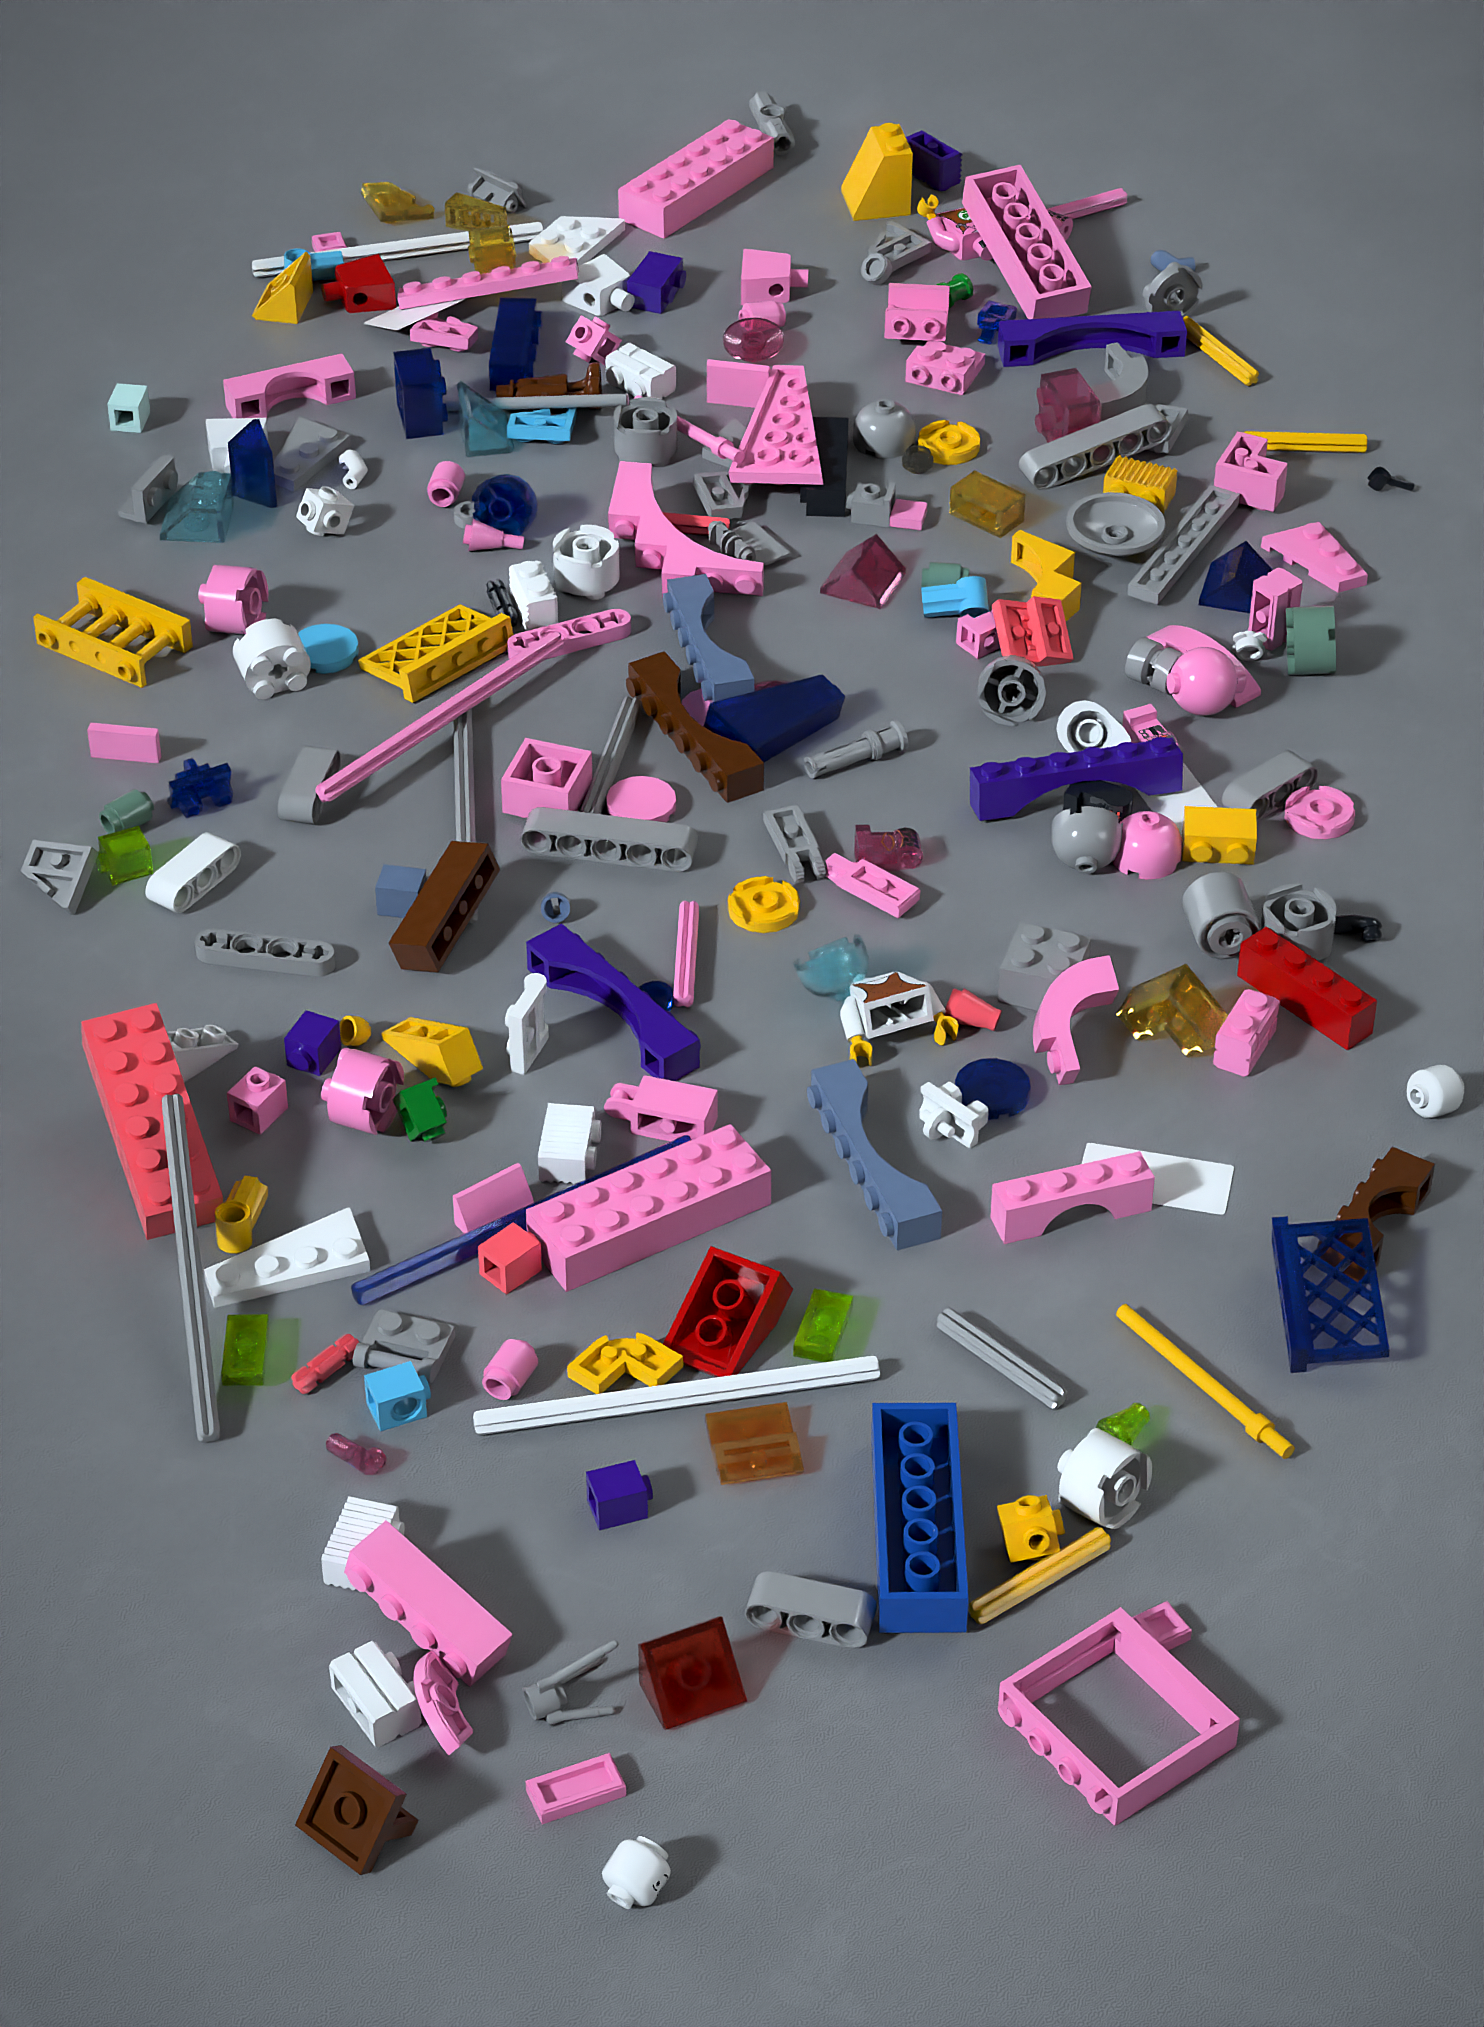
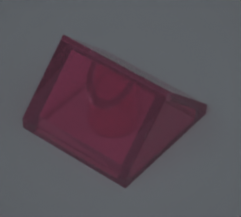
M875 534L843 555L820 587V594L881 609L905 576L906 568L882 539Z

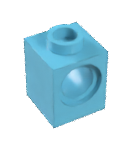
M411 1361L364 1375L366 1404L380 1432L427 1417L426 1400L431 1398L430 1387L425 1375L418 1376Z

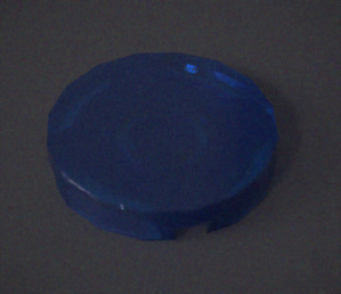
M987 1058L970 1062L959 1070L955 1079V1085L959 1087L962 1093V1104L967 1106L973 1101H980L988 1107V1120L999 1119V1115L1008 1113V1117L1017 1115L1027 1106L1030 1099L1031 1085L1029 1076L1021 1067L1007 1060Z

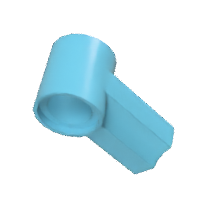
M294 248L284 253V270L304 252L310 254L312 281L335 279V267L344 264L341 251L310 253L305 249Z
M969 576L959 579L956 584L921 587L924 618L959 614L961 617L969 614L976 618L989 612L986 579L983 577Z

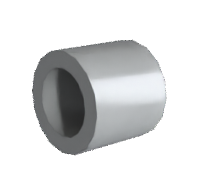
M1215 872L1204 875L1189 885L1183 895L1182 907L1200 951L1208 957L1216 959L1234 958L1240 954L1241 942L1260 931L1261 924L1242 880L1234 874Z

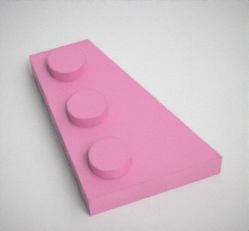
M1320 522L1309 523L1297 528L1262 536L1261 548L1268 552L1278 551L1283 554V561L1290 565L1300 564L1309 570L1308 575L1337 593L1367 585L1368 574Z

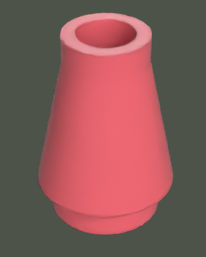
M954 988L947 1002L944 1015L955 1018L958 1024L995 1031L1002 1010L993 1007L965 988L963 991Z

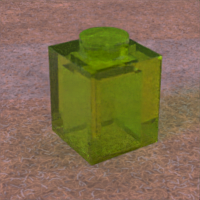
M139 826L97 837L99 854L96 859V865L101 874L106 873L112 886L154 874L150 845Z

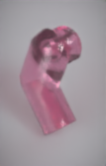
M339 1433L331 1434L326 1441L327 1451L365 1475L377 1474L378 1469L386 1465V1456L378 1447H371L367 1451L362 1446Z

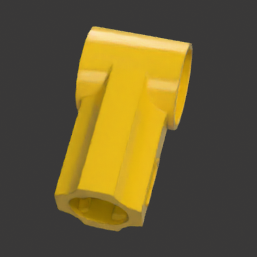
M244 1175L243 1179L235 1181L226 1202L220 1204L215 1210L217 1245L224 1252L240 1253L246 1251L252 1245V1230L268 1198V1186L262 1184L258 1177Z

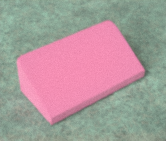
M516 1163L453 1195L454 1222L468 1238L474 1239L526 1212V1209L533 1207L534 1200L522 1166Z

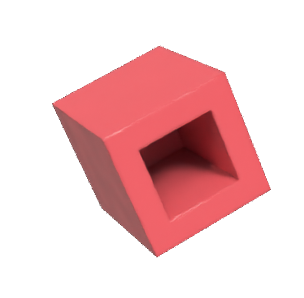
M514 1222L478 1246L479 1274L507 1295L542 1271L541 1242L533 1233L526 1232Z

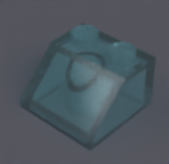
M217 471L199 472L169 499L160 531V541L225 543L234 508L231 473H219Z

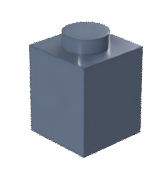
M383 864L375 886L377 915L404 918L427 881L426 869Z

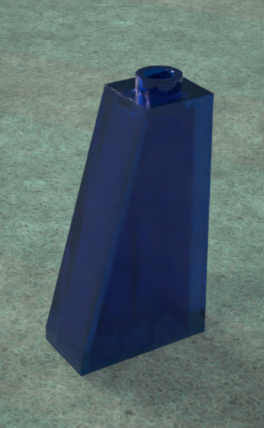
M821 674L715 701L709 704L704 727L730 740L748 744L763 762H766L839 719L845 695L836 685L832 684Z

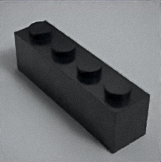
M812 417L823 485L801 484L800 503H806V516L845 517L849 418Z

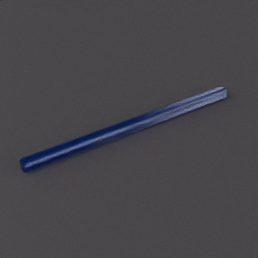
M689 1135L681 1136L361 1279L351 1285L352 1296L358 1305H365L478 1254V1246L513 1222L527 1232L526 1209L692 1139Z

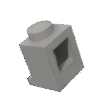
M890 482L888 487L872 483H858L856 490H849L846 508L851 510V523L889 528L890 515L896 499V483Z

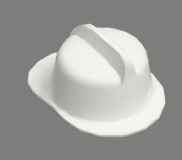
M1086 700L1073 702L1063 710L1058 718L1056 728L1058 739L1069 753L1083 751L1088 747L1105 748L1117 746L1122 742H1131V738L1125 728L1095 702Z

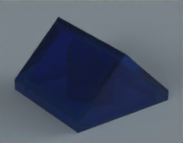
M254 419L228 442L232 492L235 497L269 508H276L277 497L273 453L260 420Z
M1245 541L1211 562L1198 605L1250 614L1253 581L1263 575L1267 576L1273 569Z

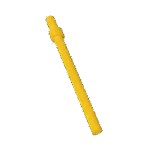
M1123 1304L1119 1307L1116 1316L1240 1421L1245 1426V1432L1258 1443L1264 1442L1283 1459H1287L1293 1454L1295 1447L1275 1430V1424L1265 1415L1253 1412L1129 1305Z

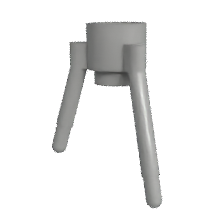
M612 1640L555 1674L523 1687L524 1699L532 1718L536 1721L546 1717L549 1726L565 1720L614 1714L615 1707L613 1706L561 1711V1706L567 1704L562 1684L598 1665L600 1658L619 1646L618 1641Z

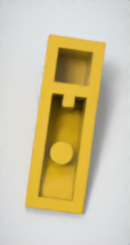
M409 1017L381 1033L382 1039L430 1079L436 1077L438 1083L448 1084L451 1087L462 1086L471 1081V1075L483 1069L469 1028Z

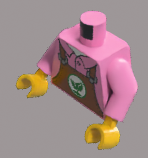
M931 194L927 205L922 197L917 206V211L921 216L928 218L926 223L937 247L949 251L959 260L964 261L978 257L985 261L993 258L965 208L935 214L934 211L939 204L938 198Z

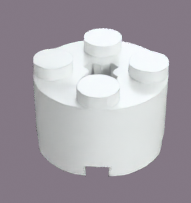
M580 525L579 531L570 532V528H567L556 535L553 540V567L556 589L560 592L586 596L590 600H599L605 596V592L612 589L618 583L620 577L618 540L614 539V534L610 530L597 525Z
M276 618L261 620L246 628V635L240 641L238 638L233 646L234 659L247 687L255 694L256 698L266 700L272 697L274 693L286 690L299 691L306 686V677L309 674L311 662L297 630L291 624L290 626L286 625L282 620Z
M1094 1428L1077 1445L1074 1451L1069 1449L1061 1456L1057 1467L1058 1471L1062 1473L1058 1500L1065 1507L1100 1526L1117 1529L1129 1521L1141 1505L1135 1499L1141 1488L1146 1491L1149 1488L1152 1478V1461L1148 1455L1142 1453L1139 1449L1099 1428Z

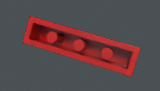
M1264 927L1241 942L1237 976L1263 994L1275 997L1280 1001L1279 1005L1346 1050H1349L1373 1034L1377 1006L1375 998L1268 927Z

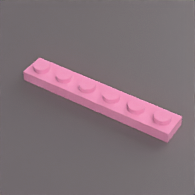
M559 256L553 258L551 262L539 264L538 261H530L522 264L519 268L510 269L508 266H501L493 269L490 273L480 274L478 271L463 274L461 278L455 279L444 276L434 279L432 283H407L403 285V288H399L397 299L401 310L578 279L579 267L577 258L569 259L568 256Z

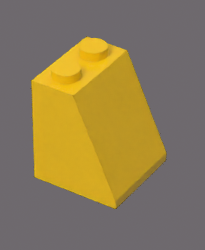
M884 123L881 126L870 128L841 186V192L853 221L911 215L913 153L900 124Z

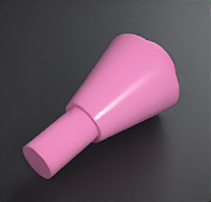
M473 519L472 525H465L463 544L469 545L468 551L501 548V546L523 549L524 536L505 534L503 531Z

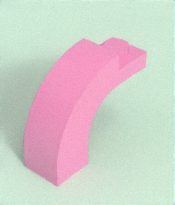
M1110 955L1081 961L1062 972L1050 985L1036 1014L1033 1026L1035 1053L1048 1051V1067L1052 1074L1056 1073L1059 1085L1074 1083L1080 1071L1070 1032V1019L1081 1010L1112 1004L1119 991Z

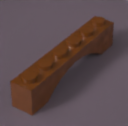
M665 651L628 663L629 678L626 679L628 693L631 697L640 700L645 713L653 717L659 724L662 733L668 735L673 740L678 751L687 756L692 762L695 771L701 773L707 779L714 792H718L729 803L764 791V762L749 745L730 740L700 725L686 711L680 700L681 669Z

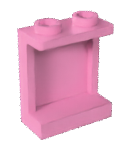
M889 283L884 338L946 341L950 286Z

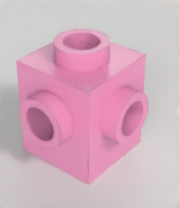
M581 315L572 328L566 342L576 348L573 354L589 363L593 358L605 365L606 356L617 350L622 340L608 331L610 325L597 317L590 321Z

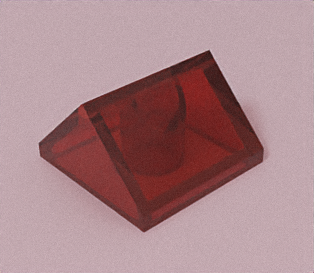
M717 1616L638 1644L639 1684L663 1729L667 1730L747 1702L722 1616Z

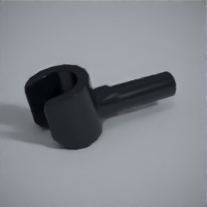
M1380 466L1376 467L1367 477L1370 480L1368 482L1369 487L1376 491H1381L1385 484L1409 491L1414 489V483L1397 479Z

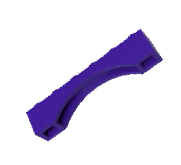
M1181 311L999 321L998 350L1003 367L1031 366L1060 353L1090 348H1106L1107 344L1116 342L1126 351L1140 353L1152 358L1185 357L1187 329Z
M1156 737L1146 742H1122L1112 747H1088L1078 752H1055L1049 756L1037 758L1021 757L1016 759V761L1003 763L987 762L981 766L970 767V805L979 821L1011 817L1044 793L1064 785L1096 780L1119 782L1134 787L1148 796L1182 791L1183 753L1173 738Z
M561 923L526 941L527 969L531 973L544 975L547 980V987L573 992L598 1001L617 1013L630 1026L638 1040L641 1067L652 1077L676 1081L700 1068L701 1043L698 1036L692 1030H688L679 1023L671 1012L664 1010L653 1001L647 992L641 991L623 972H619L609 964L601 953H596L578 934H574Z

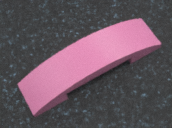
M1178 625L1167 626L1147 636V638L1161 643L1164 649L1170 647L1182 653L1198 647L1214 648L1226 654L1232 660L1234 666H1242L1245 671L1246 685L1244 691L1236 693L1230 703L1235 708L1261 695L1259 685L1242 663L1225 647L1209 636L1192 628Z

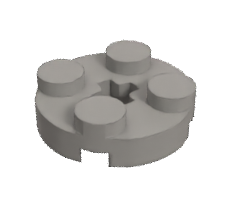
M1178 262L1170 263L1143 290L1142 296L1145 299L1147 312L1181 311L1183 318L1189 316L1200 300L1196 297L1198 290H1202L1203 286L1200 276L1188 266L1180 265ZM1175 292L1176 296L1171 298V295Z

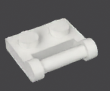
M532 973L525 977L524 992L515 1005H510L505 1017V1025L509 1027L506 1052L510 1055L511 1071L523 1075L526 1074L549 1038V1028L544 1020V994L547 991V980L544 975L539 973Z

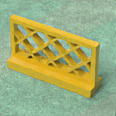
M459 604L358 660L359 668L402 688L404 699L414 703L507 651L508 639L513 635L510 616L503 613L491 618ZM460 617L463 618V619H466V620H458V621H455V620L459 619ZM429 645H440V646L423 647V646H429ZM405 659H414V660H407V661H398V660H405Z

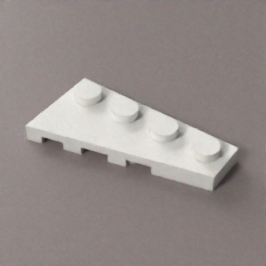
M348 1207L204 1269V1275L213 1306L217 1308L370 1272V1260L351 1209Z

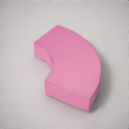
M430 1650L419 1659L415 1666L414 1688L427 1724L442 1748L450 1755L473 1734V1729L465 1719L456 1697L459 1682L435 1652Z

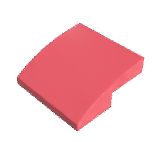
M1033 596L1027 602L998 599L991 605L1002 656L1016 655L1025 657L1036 666L1070 663L1074 660L1060 599Z

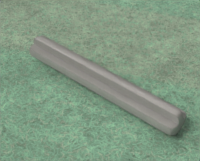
M946 1308L943 1313L938 1315L937 1327L1045 1405L1051 1409H1058L1061 1404H1064L1067 1399V1390L952 1308Z

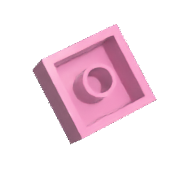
M525 738L501 779L502 813L528 818L529 813L537 807L578 811L593 779L592 751Z

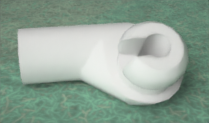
M346 450L339 457V464L345 462L346 465L343 469L349 470L343 478V484L349 489H355L367 474L368 468L359 452Z

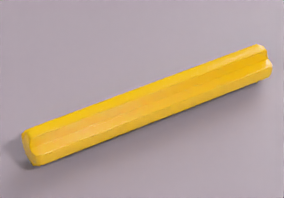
M1189 316L1183 318L1187 329L1186 338L1246 386L1258 382L1259 372Z
M1243 432L1268 439V451L1364 453L1367 450L1368 444L1367 435Z
M1097 1527L1061 1548L1060 1552L1047 1556L969 1603L970 1616L978 1624L987 1623L1108 1551L1111 1547L1109 1534L1103 1528Z

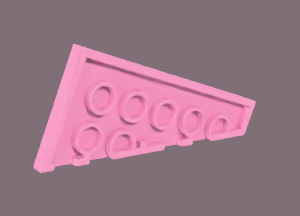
M773 365L738 448L744 452L745 459L739 464L734 461L732 462L728 472L730 483H743L747 485L754 483L823 485L804 366Z

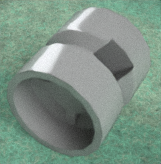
M1142 637L1136 641L1130 650L1125 664V674L1144 685L1150 683L1152 688L1167 695H1172L1167 689V676L1171 673L1177 659L1184 653L1170 647L1164 649L1161 643L1147 637Z

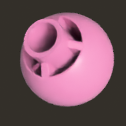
M1198 647L1185 652L1177 659L1171 673L1167 676L1168 692L1172 694L1177 704L1185 711L1200 716L1213 715L1225 709L1232 702L1236 693L1244 691L1246 685L1243 667L1240 665L1234 666L1232 660L1226 654L1210 647Z

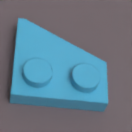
M567 408V413L551 415L550 409L513 413L510 415L507 424V438H513L519 442L547 440V442L552 444L570 441L577 418V408Z

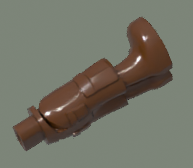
M599 362L589 364L585 378L576 382H568V375L566 374L522 378L517 380L516 383H514L513 379L510 380L508 385L496 386V398L602 394L601 368ZM584 407L590 410L602 409V407ZM528 409V411L540 410V409Z

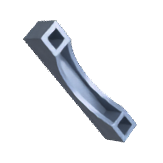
M707 575L667 579L668 593H663L664 610L666 613H670L673 630H678L681 648L686 647L688 665H693L696 683H701L704 701L710 702L714 713L755 708L754 677L746 660L733 656L719 648L706 634L707 627L715 619L714 590Z
M855 1059L812 1069L811 1086L807 1087L809 1104L812 1109H818L824 1131L827 1134H832L840 1159H846L849 1165L852 1181L855 1185L860 1184L868 1209L870 1211L874 1210L877 1214L883 1236H889L897 1251L941 1239L942 1210L928 1185L914 1180L893 1168L878 1155L866 1137L862 1122L868 1109V1082Z

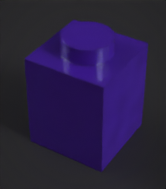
M305 1010L284 1037L287 1066L321 1076L341 1049L339 1020Z
M635 1460L586 1472L587 1501L599 1531L648 1518V1500L653 1499V1490L648 1475L641 1476Z

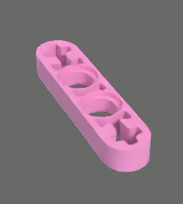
M610 609L512 635L507 642L508 658L511 659L547 634L554 632L561 634L564 646L547 659L624 639L631 633V616L625 610ZM589 631V632H591V633L582 634V633H579V632Z

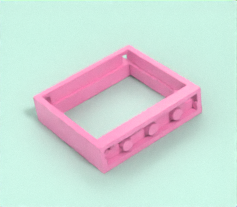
M1121 1607L1000 1682L998 1712L1002 1720L1008 1726L1015 1727L1027 1739L1032 1750L1037 1755L1044 1756L1057 1769L1062 1780L1069 1785L1073 1784L1086 1797L1090 1807L1096 1813L1103 1814L1114 1826L1235 1748L1237 1744L1240 1718ZM1112 1652H1115L1201 1734L1120 1788L1032 1704Z

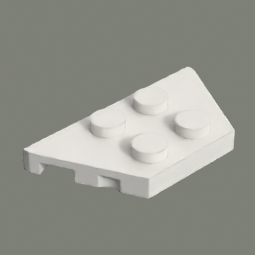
M560 216L529 242V253L535 259L542 261V263L551 262L553 258L559 256H568L569 259L577 258L578 266L591 260L625 230V220L621 218Z

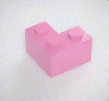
M1237 431L1216 463L1214 486L1239 493L1240 504L1252 506L1258 510L1274 512L1284 496L1288 463L1266 458L1268 439Z

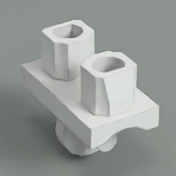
M950 1081L939 1088L930 1082L921 1086L920 1092L923 1094L924 1099L919 1115L920 1119L925 1122L923 1128L924 1135L931 1140H936L942 1135L948 1138L953 1137L969 1149L978 1144L979 1130L988 1122V1107L978 1100L973 1101L967 1106L963 1105L962 1093L959 1087Z

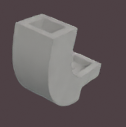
M1118 342L1106 345L1104 371L1113 381L1088 387L1086 413L1095 424L1145 405L1148 384L1147 362L1143 356L1131 358L1130 354L1126 353Z

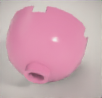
M1143 811L1131 814L1119 823L1123 822L1121 848L1113 861V865L1120 872L1128 875V870L1139 873V879L1149 880L1163 878L1176 870L1177 863L1181 862L1183 844L1180 831L1170 818L1157 812Z

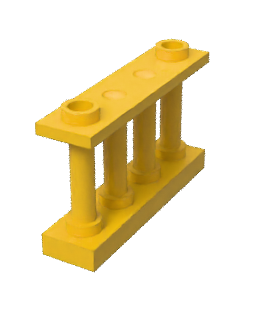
M87 577L82 578L76 583L79 603L57 621L38 613L33 616L37 644L141 688L147 685L144 664L163 648L168 646L186 653L193 647L190 619ZM87 613L99 618L83 632L71 628L73 624ZM113 624L125 629L109 643L97 638ZM139 635L152 640L135 654L123 649Z

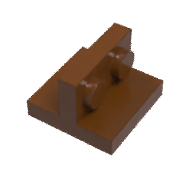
M337 1745L330 1747L295 1826L359 1875L371 1873L385 1841L412 1836L419 1820L401 1807L407 1795L404 1791L345 1747Z

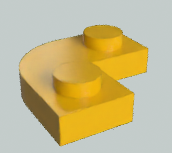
M637 1332L636 1339L619 1338L610 1341L607 1335H604L593 1342L567 1366L568 1378L595 1394L603 1393L625 1372L649 1387L667 1383L683 1368V1356L642 1333Z

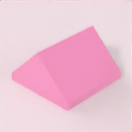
M707 359V403L756 408L770 375L771 368L766 365Z

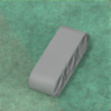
M307 745L301 748L279 797L278 817L280 820L308 824L317 823L326 802L323 803L319 800L315 789L317 785L339 772L341 763L339 750Z
M1290 750L1283 751L1231 782L1223 793L1222 803L1227 808L1256 809L1257 822L1286 804V799L1292 792L1306 786H1310L1311 789L1317 780L1318 769Z
M767 1571L757 1576L744 1614L750 1624L762 1630L855 1649L862 1647L867 1641L876 1613L877 1603L871 1595L861 1590Z

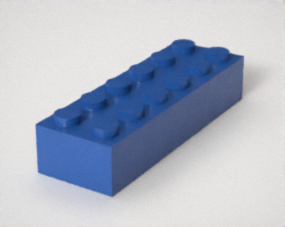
M872 1403L871 1446L879 1633L966 1632L968 1583L956 1403Z

